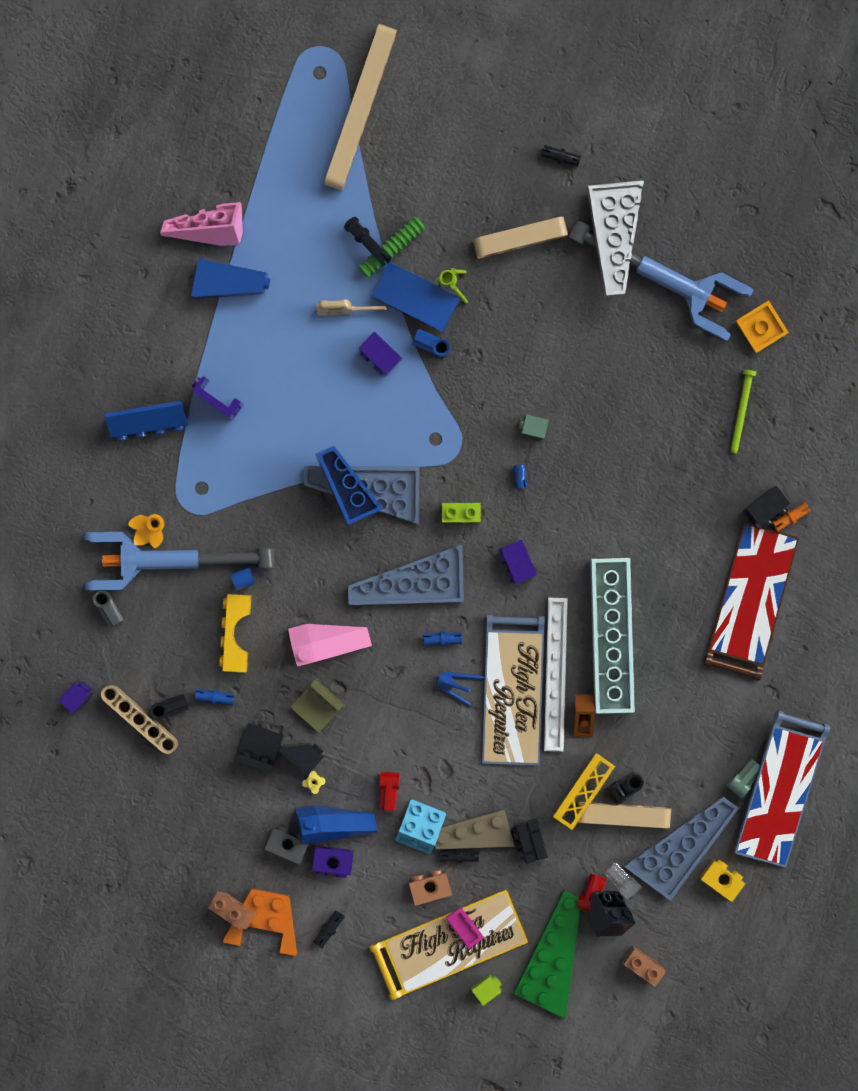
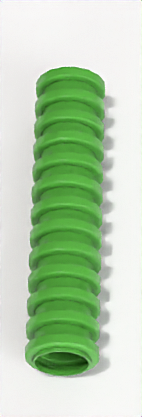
M412 217L413 220H409V224H404L403 229L400 228L398 233H394V237L391 236L389 241H385V245H381V248L391 258L394 257V254H398V250H402L403 246H407V242H411L412 238L415 239L416 234L419 235L421 230H425V226L417 217ZM373 255L371 257L368 256L367 260H363L362 265H358L362 273L368 278L371 277L372 273L375 274V270H379L381 266L380 262Z

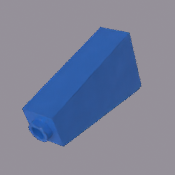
M198 259L191 297L194 299L264 294L265 289H269L270 278H268L266 272Z

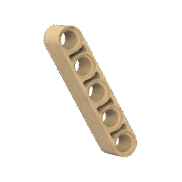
M557 217L473 239L477 258H484L568 236L564 217Z
M115 685L103 688L101 691L103 701L161 752L170 754L178 747L177 739ZM108 689L115 691L114 699H109L106 696ZM123 701L128 702L130 705L128 712L122 711L120 707ZM137 714L143 715V724H137L135 722V716ZM151 727H156L159 730L157 737L150 735L149 729ZM167 739L173 742V748L170 750L164 747V741Z
M578 802L577 807L584 806L586 802ZM591 803L578 822L670 828L671 808Z

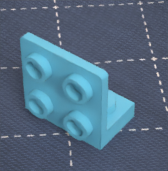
M410 800L395 841L431 854L446 813L415 800Z

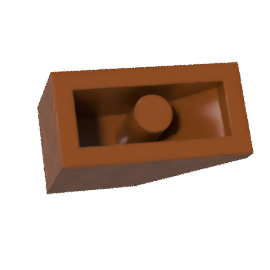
M575 694L574 737H593L595 718L594 695Z

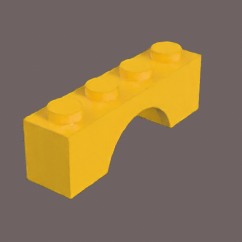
M227 594V598L223 599V609H226V617H222V628H225V636H221V647L224 648V655H220V667H223V671L247 672L248 652L242 650L237 645L234 638V629L241 618L250 615L252 595Z

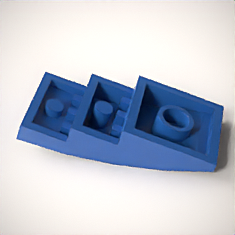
M390 262L372 294L373 298L441 332L444 331L460 300V297Z

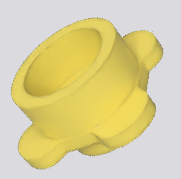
M311 771L309 777L303 780L302 784L304 787H308L313 794H317L321 785L325 784V778L317 775L316 771Z

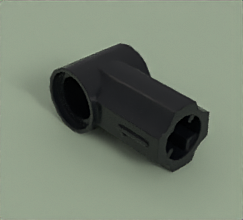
M184 694L153 704L150 709L152 718L162 720L189 710ZM156 706L164 708L162 716L154 714L153 710Z

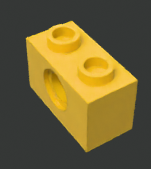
M712 859L699 878L733 902L745 885L742 881L743 876L735 870L732 873L726 869L728 865L720 859L717 862ZM726 874L728 876L727 882L719 883V876Z

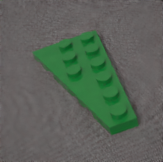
M566 890L563 891L514 991L515 995L566 1019L580 916V909L577 906L579 896Z

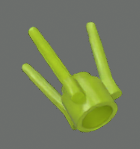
M452 268L451 270L443 271L440 277H437L439 287L442 288L444 285L445 287L452 288L461 300L467 304L468 300L456 287L457 276L455 275L466 274V270Z

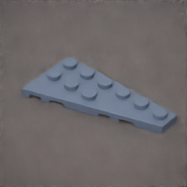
M304 466V485L332 494L321 467ZM350 466L383 508L380 510L381 512L419 524L420 467Z
M722 796L625 864L624 867L671 901L739 808Z

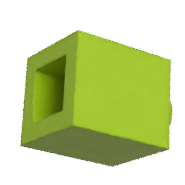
M489 973L473 985L471 989L484 1006L502 992L500 988L502 984L496 976L492 977Z

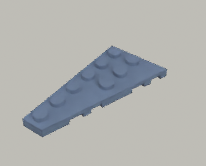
M462 545L349 585V605L464 602Z

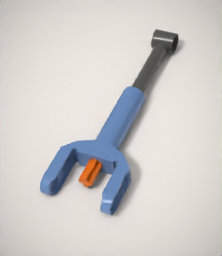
M576 220L568 238L580 245L586 242L596 247L595 235L590 232L592 228ZM634 254L631 256L629 265L637 268L636 273L686 298L694 326L724 341H728L731 334L725 328L698 315V313L703 310L705 304L721 313L726 307L727 302L711 294L715 286L714 282L741 296L745 295L751 297L754 291L751 287L724 273L693 281L647 256L642 257V259Z
M84 532V540H89L90 542H122L121 555H102L103 567L121 566V576H123V579L85 582V590H122L141 570L198 569L199 565L257 564V568H275L274 548H258L257 552L199 554L198 550L141 551L123 532Z

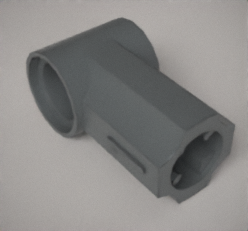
M99 590L94 594L93 603L98 607L109 628L124 620L109 591ZM99 594L107 596L105 604L98 601Z

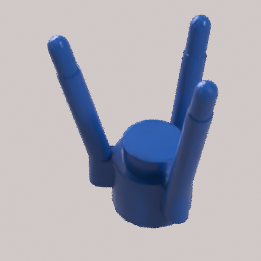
M447 671V673L441 672L436 687L441 688L440 691L448 693L467 706H471L470 702L451 691L454 687L470 692V689L454 683L455 679L452 677L484 680L485 676L453 673Z

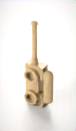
M322 300L317 303L318 316L352 315V312L364 310H387L386 305L352 306L349 300Z

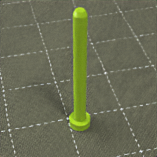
M743 369L745 379L730 449L731 453L734 454L738 452L752 378L753 376L756 377L757 373L752 370Z

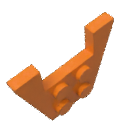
M252 888L243 903L256 912L248 927L283 933L280 953L297 956L290 895ZM231 925L223 943L240 946L243 929H238Z

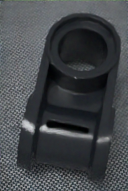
M632 772L610 784L606 789L611 792L616 800V805L641 790L644 781L639 773ZM633 777L639 778V785L631 786L629 784L630 779Z

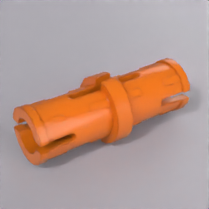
M804 502L795 509L786 511L785 515L774 520L772 524L776 526L774 527L776 531L779 532L791 523L794 525L798 519L811 513L810 509L807 508L808 505Z

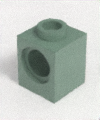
M526 414L525 419L521 418L519 429L522 430L521 434L544 439L549 420Z

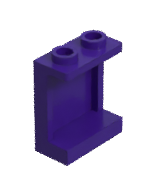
M202 376V378L198 377L192 385L194 388L192 392L234 420L244 404L234 398L229 407H227L204 391L209 379L205 376Z

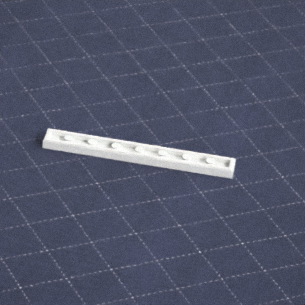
M548 598L544 751H563L568 598Z

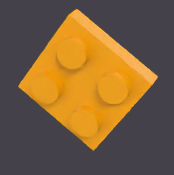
M769 300L735 321L755 354L789 333Z

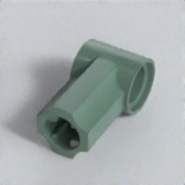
M750 759L743 769L728 781L726 786L740 799L743 798L756 780L760 765L753 759Z

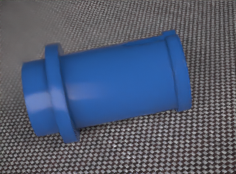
M525 464L514 465L512 472L515 475V489L528 487Z

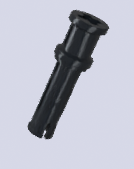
M352 217L345 223L344 229L354 236L356 242L362 243L382 266L390 262L391 257L370 236L369 230L359 223L357 217Z

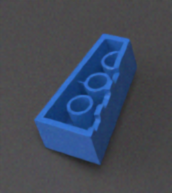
M335 446L315 454L346 525L383 509Z

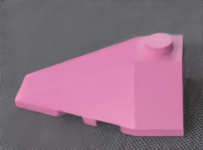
M241 202L216 205L217 209L206 212L203 209L199 210L198 214L190 217L185 214L165 220L160 232L161 236L219 246L240 244L243 234Z
M304 624L288 629L297 667L372 646L367 627Z

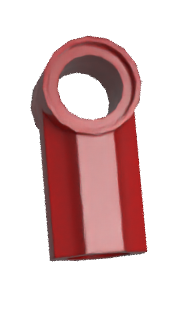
M380 772V809L396 810L400 773Z
M590 874L585 893L581 894L577 901V906L580 910L590 911L592 893L594 891H603L606 878Z

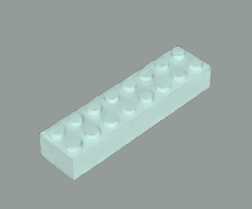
M630 558L590 559L595 713L635 712Z

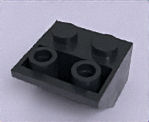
M594 891L592 893L588 921L596 936H622L636 924L631 911L624 901V897L619 891Z

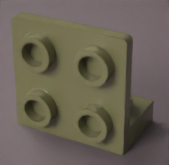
M315 679L291 708L317 732H320L335 714L340 711L344 703L321 682Z

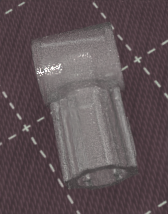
M613 862L603 872L618 887V891L628 901L642 888L616 862Z

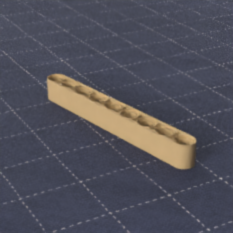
M381 24L377 27L324 182L326 186L343 191L397 34L396 29Z

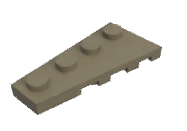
M504 809L441 827L435 844L436 849L515 847Z

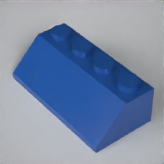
M182 401L104 414L110 437L116 438V441L127 440V436L135 435V438L145 437L148 432H154V435L166 433L165 429L173 428V431L184 430V426H188L185 403Z

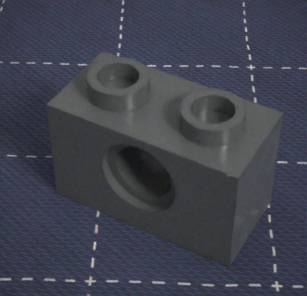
M274 826L264 850L300 865L309 844L302 845L299 833L294 835L289 832L290 829L284 826ZM283 840H292L293 847L285 848Z

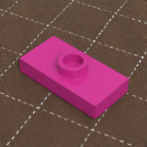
M461 906L446 917V920L468 949L484 938Z

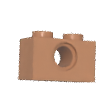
M441 869L431 871V875L423 877V874L411 877L412 880L409 881V886L415 906L452 896L446 871L442 872ZM427 882H433L435 889L427 891L424 885Z
M218 891L208 907L238 929H247L256 914L255 911L226 892Z
M634 946L630 948L622 960L626 967L654 987H656L666 972L663 966Z

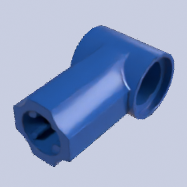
M418 329L412 345L433 353L440 358L447 357L451 351L448 341ZM439 344L447 345L446 352H437Z
M250 568L231 574L236 590L255 584Z

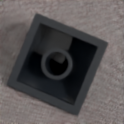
M311 743L283 744L278 750L306 776L311 773L324 757L322 754L323 750L317 744L312 745Z

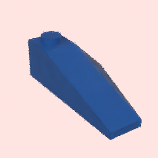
M321 806L295 808L302 845L377 832L374 813Z

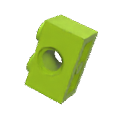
M442 503V523L481 522V503Z

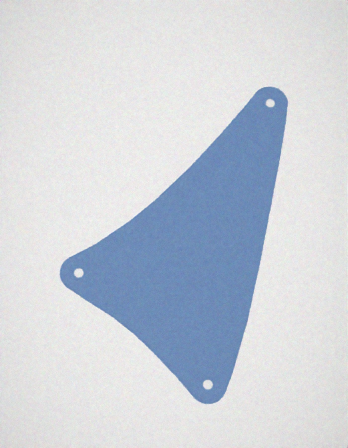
M316 46L309 48L301 53L296 60L271 129L244 215L240 244L235 245L229 264L266 272L268 278H270L269 289H265L264 294L219 297L196 379L198 377L202 378V376L209 379L204 391L227 407H229L234 398L244 405L234 420H232L193 392L187 418L188 426L185 427L175 484L176 497L184 509L193 514L207 515L254 497L304 483V466H320L315 454L331 446L336 447L349 466L390 467L444 465L458 455L462 446L460 428L436 391L416 346L412 345L413 340L403 313L372 297L387 267V263L385 266L381 265L379 270L376 269V273H372L370 278L366 277L358 265H362L363 260H367V257H371L372 254L362 243L356 242L350 232L344 229L345 223L350 218L357 217L359 223L369 230L370 236L380 247L382 245L374 218L359 145L343 191L324 185L351 106L345 63L336 51L328 47ZM318 66L326 70V76L321 80L316 79L313 75L314 69ZM322 300H349L352 306L386 305L387 310H364L352 312V315L318 316L317 303ZM374 331L402 357V360L387 376L384 373L380 375L373 369L375 365L370 360L366 362L359 355L361 352L359 347ZM436 432L442 436L440 445L434 446L429 442V437L432 433ZM198 482H205L208 485V492L206 494L199 495L196 492L195 486Z

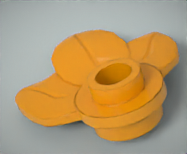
M152 514L148 517L138 515L129 521L128 525L137 530L134 536L135 545H145L150 542L153 548H157L162 543L164 520L160 515ZM153 520L158 521V526L155 528L152 526Z

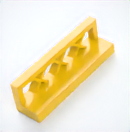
M596 753L553 817L573 830L616 766ZM602 762L610 767L606 774H597V768ZM596 778L597 787L595 790L587 791L586 785L589 780ZM585 794V805L576 807L575 801L578 796ZM574 810L575 819L570 824L564 820V817L568 811Z

